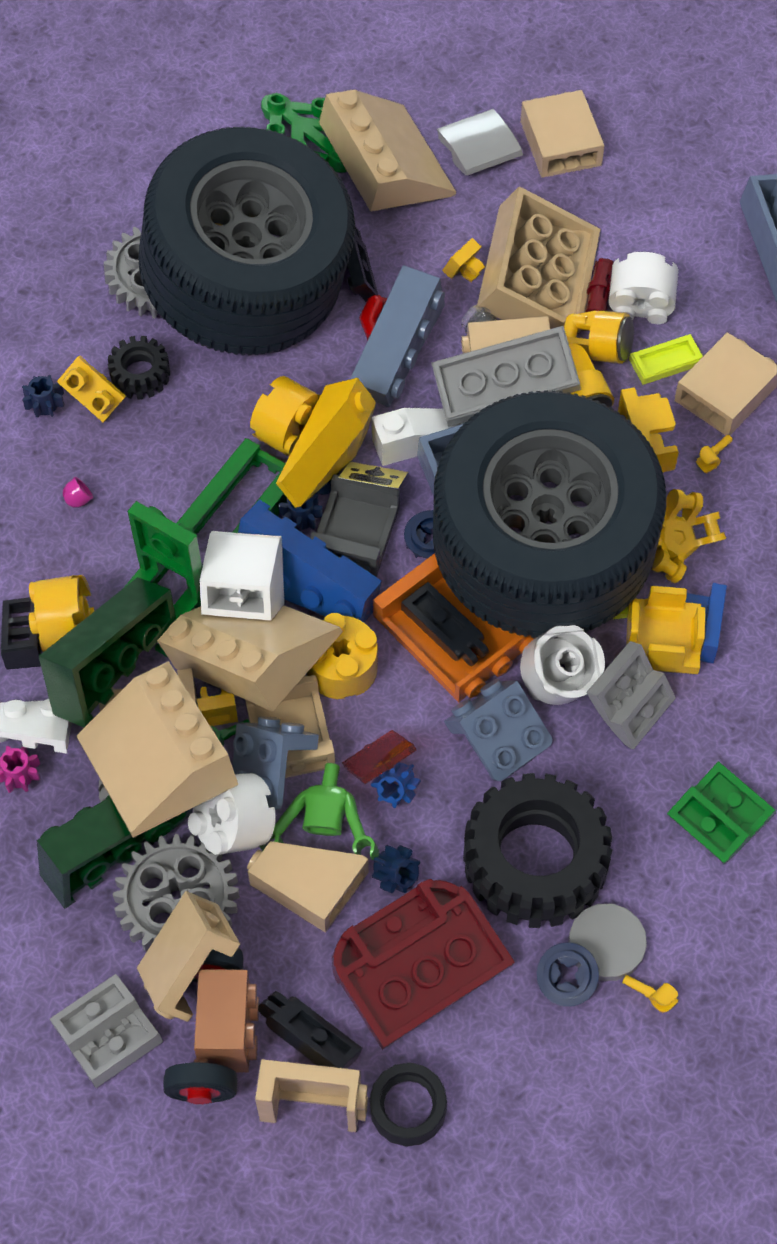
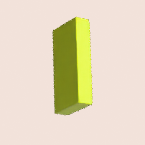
M689 334L630 353L629 361L644 385L690 370L703 355L693 337Z

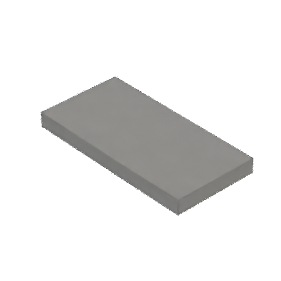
M563 326L431 362L448 426L466 422L474 414L479 413L481 409H485L486 406L492 405L496 401L499 402L501 399H506L509 396L513 397L516 394H528L531 391L534 393L536 391L544 392L545 390H548V392L553 390L558 393L559 391L571 393L581 390Z

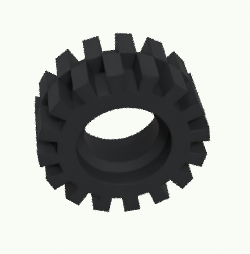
M135 336L129 337L130 343H126L123 339L119 342L120 349L114 346L111 349L112 355H108L111 383L122 393L125 391L126 397L132 399L133 394L137 395V400L143 399L144 393H147L148 397L151 398L154 396V389L160 393L164 390L163 384H168L170 376L169 360L162 344L158 345L157 340L153 338L148 343L147 336H141L140 341H136ZM145 361L152 365L148 371L141 374L127 372V367L135 362Z

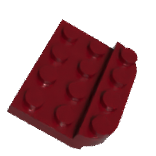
M432 879L419 883L413 890L354 927L353 925L342 934L332 955V970L337 984H341L382 1050L515 963L469 892L462 886L458 887L447 881H432Z

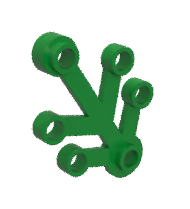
M272 93L262 99L261 109L265 118L269 120L266 130L285 134V126L281 124L285 120L291 125L292 139L307 145L303 141L304 136L328 154V163L335 172H347L329 139L320 132L324 130L319 123L320 119L317 118L321 117L325 98H315L311 104L292 102L283 94ZM298 114H309L316 118L300 117Z

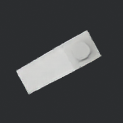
M402 408L371 417L372 441L382 466L417 457L419 437L461 425L465 422L448 426L443 409Z

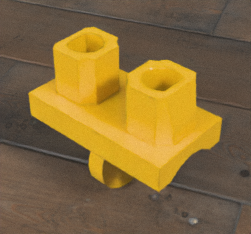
M78 356L57 381L58 384L102 422L108 419L126 397L104 374L97 371L82 356Z

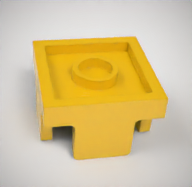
M635 387L621 389L618 412H620V415H624L626 420L629 419L637 427V430H640L642 435L646 437L659 460L662 472L673 471L676 468L679 454L676 445L664 447L662 437L658 434L675 429L676 423L668 399L665 397L661 398L659 393L638 397Z
M651 586L647 599L635 598L628 605L626 645L630 641L641 644L653 670L687 674L699 673L700 653L705 639V607H701V604L686 603L687 589Z

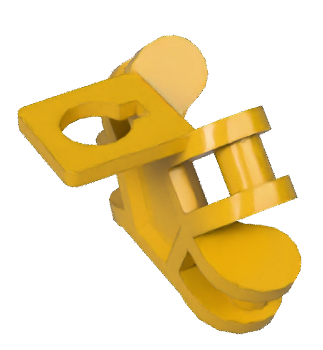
M673 489L667 495L664 522L651 570L657 573L661 571L666 573L665 577L671 583H677L682 579L687 568L684 560L701 545L726 539L725 532H720L717 521V519H720L719 511L696 517L703 507V496L701 493L691 492L689 495H685L683 490ZM682 509V517H678L677 514ZM704 523L707 536L696 539L693 526Z

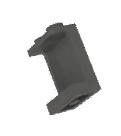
M333 475L331 479V492L317 532L311 533L310 538L313 540L316 536L327 544L326 547L330 552L339 558L343 555L377 577L400 508V491L391 487L338 478L339 475Z

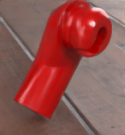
M380 295L370 297L359 316L367 340L387 298Z

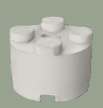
M633 252L627 254V260L619 262L618 258L612 266L609 293L610 308L614 312L628 313L632 320L634 317H644L652 324H664L667 322V316L675 309L679 272L677 265L673 262V265L670 266L665 263L664 256L651 252Z
M575 625L556 626L546 631L543 636L540 635L524 647L520 663L521 676L529 695L535 700L552 705L567 704L586 695V692L602 675L605 669L604 653L598 641L585 633L584 629Z
M254 773L235 774L238 786L193 808V813L188 817L189 830L193 835H198L205 848L211 853L220 855L252 850L260 845H265L270 840L275 827V808L268 807L265 795H271L265 781Z

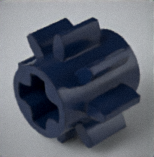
M51 375L47 377L34 376L28 386L22 387L25 396L22 399L25 410L33 408L36 418L40 415H50L52 417L58 407H64L63 387L58 383L53 385Z
M317 493L301 507L295 508L287 497V503H279V514L283 518L286 516L297 524L295 528L300 532L309 527L315 529V518H322L323 515L322 506L318 505Z
M386 845L385 851L379 853L378 857H374V873L372 878L381 881L380 889L389 893H393L395 889L406 893L407 888L418 881V865L420 861L411 857L412 849L399 845L397 849Z

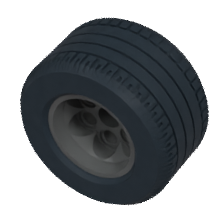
M240 126L215 129L188 139V141L183 142L182 145H179L161 162L146 192L138 260L141 280L150 302L159 315L173 329H176L178 333H182L184 337H188L191 341L194 340L196 344L200 343L201 346H207L209 349L213 348L215 351L221 350L220 352L234 353L235 355H259V353L277 352L279 349L283 350L286 347L297 344V342L311 335L326 320L338 298L355 237V217L350 196L341 178L338 177L337 172L334 171L333 167L323 157H320L313 149H309L307 145H303L302 142H298L290 136H285V134L263 128H245Z
M548 390L544 392L536 391V393L531 391L528 394L521 393V395L509 396L506 399H501L499 402L496 401L492 405L486 406L485 409L483 408L479 413L474 414L473 417L469 418L458 429L446 446L437 467L434 481L433 545L435 557L443 578L446 580L451 591L454 592V595L461 603H464L467 609L475 613L484 622L487 621L488 624L494 625L496 628L500 627L503 631H509L511 634L514 632L519 636L524 635V637L531 636V638H535L556 626L575 625L584 629V632L600 627L602 623H607L621 613L636 598L652 569L666 512V485L659 460L646 437L642 435L640 430H637V427L629 419L626 420V417L620 415V412L614 411L612 407H607L604 403L600 404V401H594L590 397L587 399L586 396H578L575 393L572 395L570 392L563 393V391H559V393L553 390L552 392H548ZM552 482L557 486L549 488L545 487L543 483ZM513 495L522 496L524 500L514 501L509 497ZM581 501L586 503L587 506L577 507L573 505V502ZM510 527L518 528L521 532L516 533ZM580 534L582 536L572 539L569 535Z

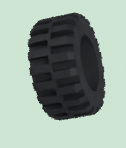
M534 773L523 774L521 781L515 782L513 777L501 781L500 790H497L496 787H491L484 793L483 802H476L471 810V819L467 821L465 829L463 862H465L467 882L473 883L474 895L479 901L486 899L488 901L487 910L495 916L500 911L507 913L506 922L518 925L519 919L529 920L528 928H540L541 921L549 920L551 927L561 925L565 915L568 914L573 920L583 911L584 905L591 906L598 897L599 889H603L611 860L612 848L610 846L612 833L611 828L605 826L607 817L601 807L594 809L595 798L587 791H584L582 794L577 792L578 784L568 779L565 781V784L557 782L556 775L545 773V779H535ZM542 825L559 832L569 842L573 850V859L567 867L557 873L544 876L530 875L519 871L505 859L501 852V843L507 834L519 827Z

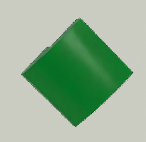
M718 761L695 787L691 786L668 811L667 815L723 864H726L776 814V810Z

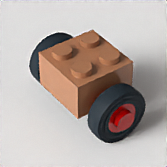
M237 948L232 957L212 949L192 980L198 982L194 1042L197 1059L192 1063L176 1064L165 1070L163 1088L165 1095L170 1098L200 1105L230 1100L235 1097L237 1092L236 1072H249V1060H257L258 1039L255 1036V1023H251V1021L259 1020V997H257V984H250L248 970H243V952L240 948Z

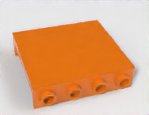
M435 553L373 599V616L458 703L466 696L469 698L477 696L481 692L480 689L486 685L485 681L494 674L497 677L505 674L512 666V660L521 653L523 654L524 647L535 639L531 638V636H519L514 632L511 634L509 631H503L500 627L496 628L494 625L488 624L487 621L484 622L475 613L467 609L464 603L459 601L447 585L439 569ZM429 582L481 631L484 636L482 642L487 646L489 654L484 658L476 654L479 661L474 666L468 665L462 658L458 661L453 660L401 610V602L425 583Z

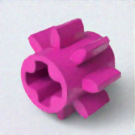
M6 746V751L0 758V783L5 781V786L9 793L14 788H23L27 792L28 785L32 780H40L38 770L35 769L40 765L37 754L29 756L27 747L22 746L19 749Z

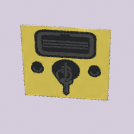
M349 462L338 478L398 489L408 472Z

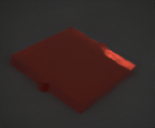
M391 730L371 744L365 745L362 750L343 761L342 764L347 771L362 783L367 784L386 770L392 769L395 764L417 751L413 743L394 730Z

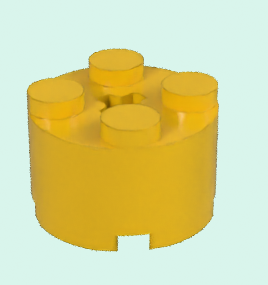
M281 376L270 384V386L274 387L268 396L262 393L251 416L250 428L255 431L252 434L253 437L290 456L320 395L286 376Z
M84 575L58 577L29 583V594L32 603H34L35 611L29 613V626L32 634H39L42 652L94 612V607L89 608L86 598L91 596V592Z
M339 613L328 614L323 621L339 626L343 632L307 672V676L315 675L317 677L319 693L326 697L345 699L348 696L360 695L371 687L377 676L378 646L376 634L359 619L342 616Z

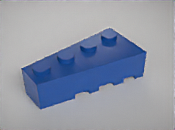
M259 499L240 519L238 533L282 536L284 599L325 617L331 613H339L342 616H350L365 623L373 613V599L379 595L382 580L343 555L339 558L328 550L325 542L316 536L312 540L295 528L297 526L295 522L286 516L283 519L279 518L269 511L270 506Z

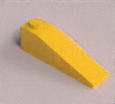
M359 378L329 384L324 387L276 482L277 486L295 508L301 507L331 480L333 475H336L354 459L368 432L376 401Z

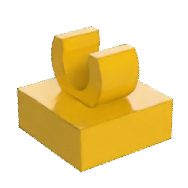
M473 238L470 239L449 259L442 271L451 279L461 272L464 278L472 282L480 275L479 272L485 268L484 264L475 257L481 246Z
M206 686L201 687V698L197 699L198 708L210 726L238 722L234 694L221 689L220 695L208 696Z

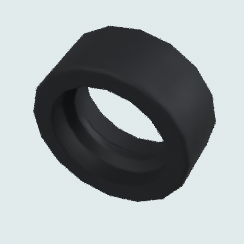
M409 1062L395 1064L381 1073L374 1082L370 1095L371 1118L379 1134L391 1143L406 1147L421 1145L437 1134L444 1123L447 1099L445 1087L434 1072L423 1065ZM411 1081L419 1083L427 1089L431 1096V1114L424 1123L417 1127L405 1128L397 1126L389 1119L385 1112L384 1102L386 1094L393 1086L400 1082Z

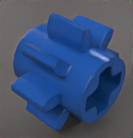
M398 758L393 760L390 767L384 763L380 764L376 769V773L379 776L371 783L372 787L377 788L379 802L384 800L385 802L392 803L393 808H396L402 798L407 803L413 800L416 796L413 790L421 782L420 779L414 776L413 764L408 766L400 763Z

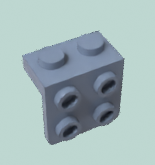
M495 679L484 685L480 689L482 695L472 702L470 699H467L452 708L453 715L446 719L444 723L452 734H465L490 777L495 781H502L551 746L552 737L518 681H500Z
M258 717V723H237L233 743L234 756L232 767L234 773H254L261 777L271 795H265L268 807H274L275 810H279L283 804L288 750H317L319 735L304 731L303 724L286 722L280 725L281 719L275 717Z

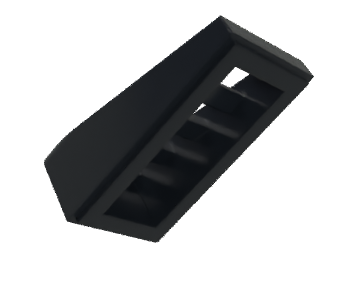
M30 597L3 601L1 656L7 670L41 666L38 657L42 654L39 634H32L30 626L12 629L13 626L29 625V615L12 617L11 614L35 612L34 603H32ZM29 638V640L12 642V639Z

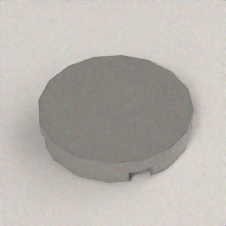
M596 904L584 909L574 920L568 937L569 943L579 944L594 955L596 963L600 968V981H618L626 975L630 976L641 964L647 948L646 932L640 920L628 909L616 904Z

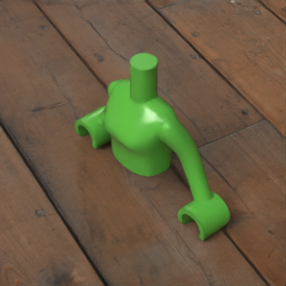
M334 763L325 764L322 785L310 786L297 795L275 824L270 838L275 839L274 842L284 843L281 835L305 806L303 830L316 835H341L343 818L346 814L355 839L352 845L354 853L361 855V850L364 847L371 846V859L374 860V857L379 856V849L370 836L365 835L354 796L346 789L337 786L340 766ZM266 844L259 846L262 851L265 849Z

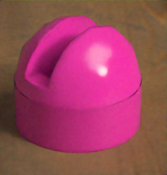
M74 477L63 488L64 500L67 505L73 508L82 507L93 499V494L78 477Z

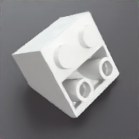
M212 531L209 535L200 576L201 614L271 621L284 605L282 536Z

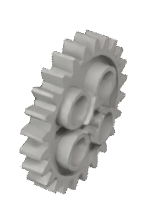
M133 227V236H129L124 232L121 233L122 243L113 241V250H107L106 252L107 261H104L105 284H108L110 295L116 294L117 304L126 301L127 311L138 307L139 316H142L146 310L151 311L152 318H156L158 312L147 296L139 271L138 255L141 232L138 228Z
M178 834L174 835L172 844H167L163 836H160L158 841L159 847L155 849L151 844L145 842L146 854L142 856L133 851L131 854L135 864L123 863L121 865L123 873L127 877L115 878L116 885L121 890L113 892L114 901L119 903L114 910L117 917L123 918L120 921L122 930L132 929L129 936L133 943L143 938L142 947L144 951H148L165 924L155 923L153 921L154 918L160 913L171 914L185 891L218 904L230 927L232 926L231 918L227 914L238 912L237 903L231 901L240 898L239 888L232 887L238 883L236 873H229L232 870L231 861H221L222 854L215 855L209 853L210 851L206 849L204 843L197 847L194 835L188 838L186 844L181 843ZM188 868L200 870L196 876L191 878L181 875ZM152 878L162 880V883L156 888L144 887L145 883ZM208 884L210 887L205 889L203 888L204 885ZM179 890L181 897L173 899L172 892ZM146 901L150 902L148 906H144L143 903Z

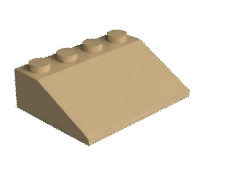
M357 90L326 94L319 123L370 212L449 198L456 195V190L403 104Z
M519 186L499 206L477 308L501 320L548 316L550 329L560 326L564 327L566 317L569 314L585 312L588 296L587 287L591 281L600 229Z
M284 605L271 621L202 615L201 607H198L180 615L157 641L177 670L192 668L193 677L270 711H274L343 631L339 626Z
M169 661L135 677L76 735L132 837L239 785L228 753Z

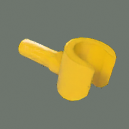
M726 435L711 448L704 446L701 449L700 457L697 458L696 463L704 473L707 474L719 466L721 460L717 455L732 442L733 439L730 435Z
M626 975L622 981L623 984L649 998L651 1004L662 1013L669 1011L678 1003V992L668 983H664L655 990L629 975Z

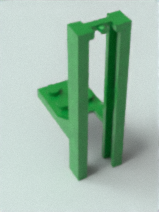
M245 438L177 523L167 519L156 507H146L135 501L127 513L140 568L126 586L137 577L158 584L170 569L184 577L187 582V589L174 604L176 619L186 612L201 607L200 576L202 563L197 534L252 466L260 467L262 463L266 464L268 470L276 474L277 471L279 472L259 498L270 506V512L278 516L279 503H287L285 494L277 486L276 482L286 463L260 449V445ZM240 523L232 531L233 533H238ZM157 641L155 650L167 657L166 653Z

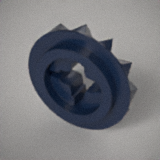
M433 510L423 511L414 515L405 526L404 539L406 549H410L414 553L415 558L420 556L428 559L435 553L433 540L425 544V533L433 534Z
M560 943L549 948L541 957L537 967V981L540 990L551 1002L566 1007L577 1006L589 1000L599 986L600 968L596 963L594 955L583 946L575 943ZM559 961L569 968L581 964L575 973L579 987L571 982L556 985L563 976Z

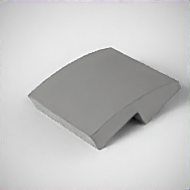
M494 109L437 129L440 142L451 151L453 163L466 176L523 155L514 134Z
M632 641L624 647L586 692L606 724L631 749L638 745L676 699L665 674L653 670L642 645Z
M117 974L50 1018L51 1023L95 1088H98L163 1042L158 1031L140 1009L136 999Z

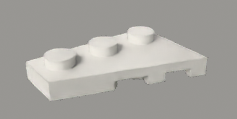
M49 699L25 702L11 700L0 703V743L7 739L21 740L23 747L33 749L37 748L38 743L54 746V752L67 754L72 722L53 715Z

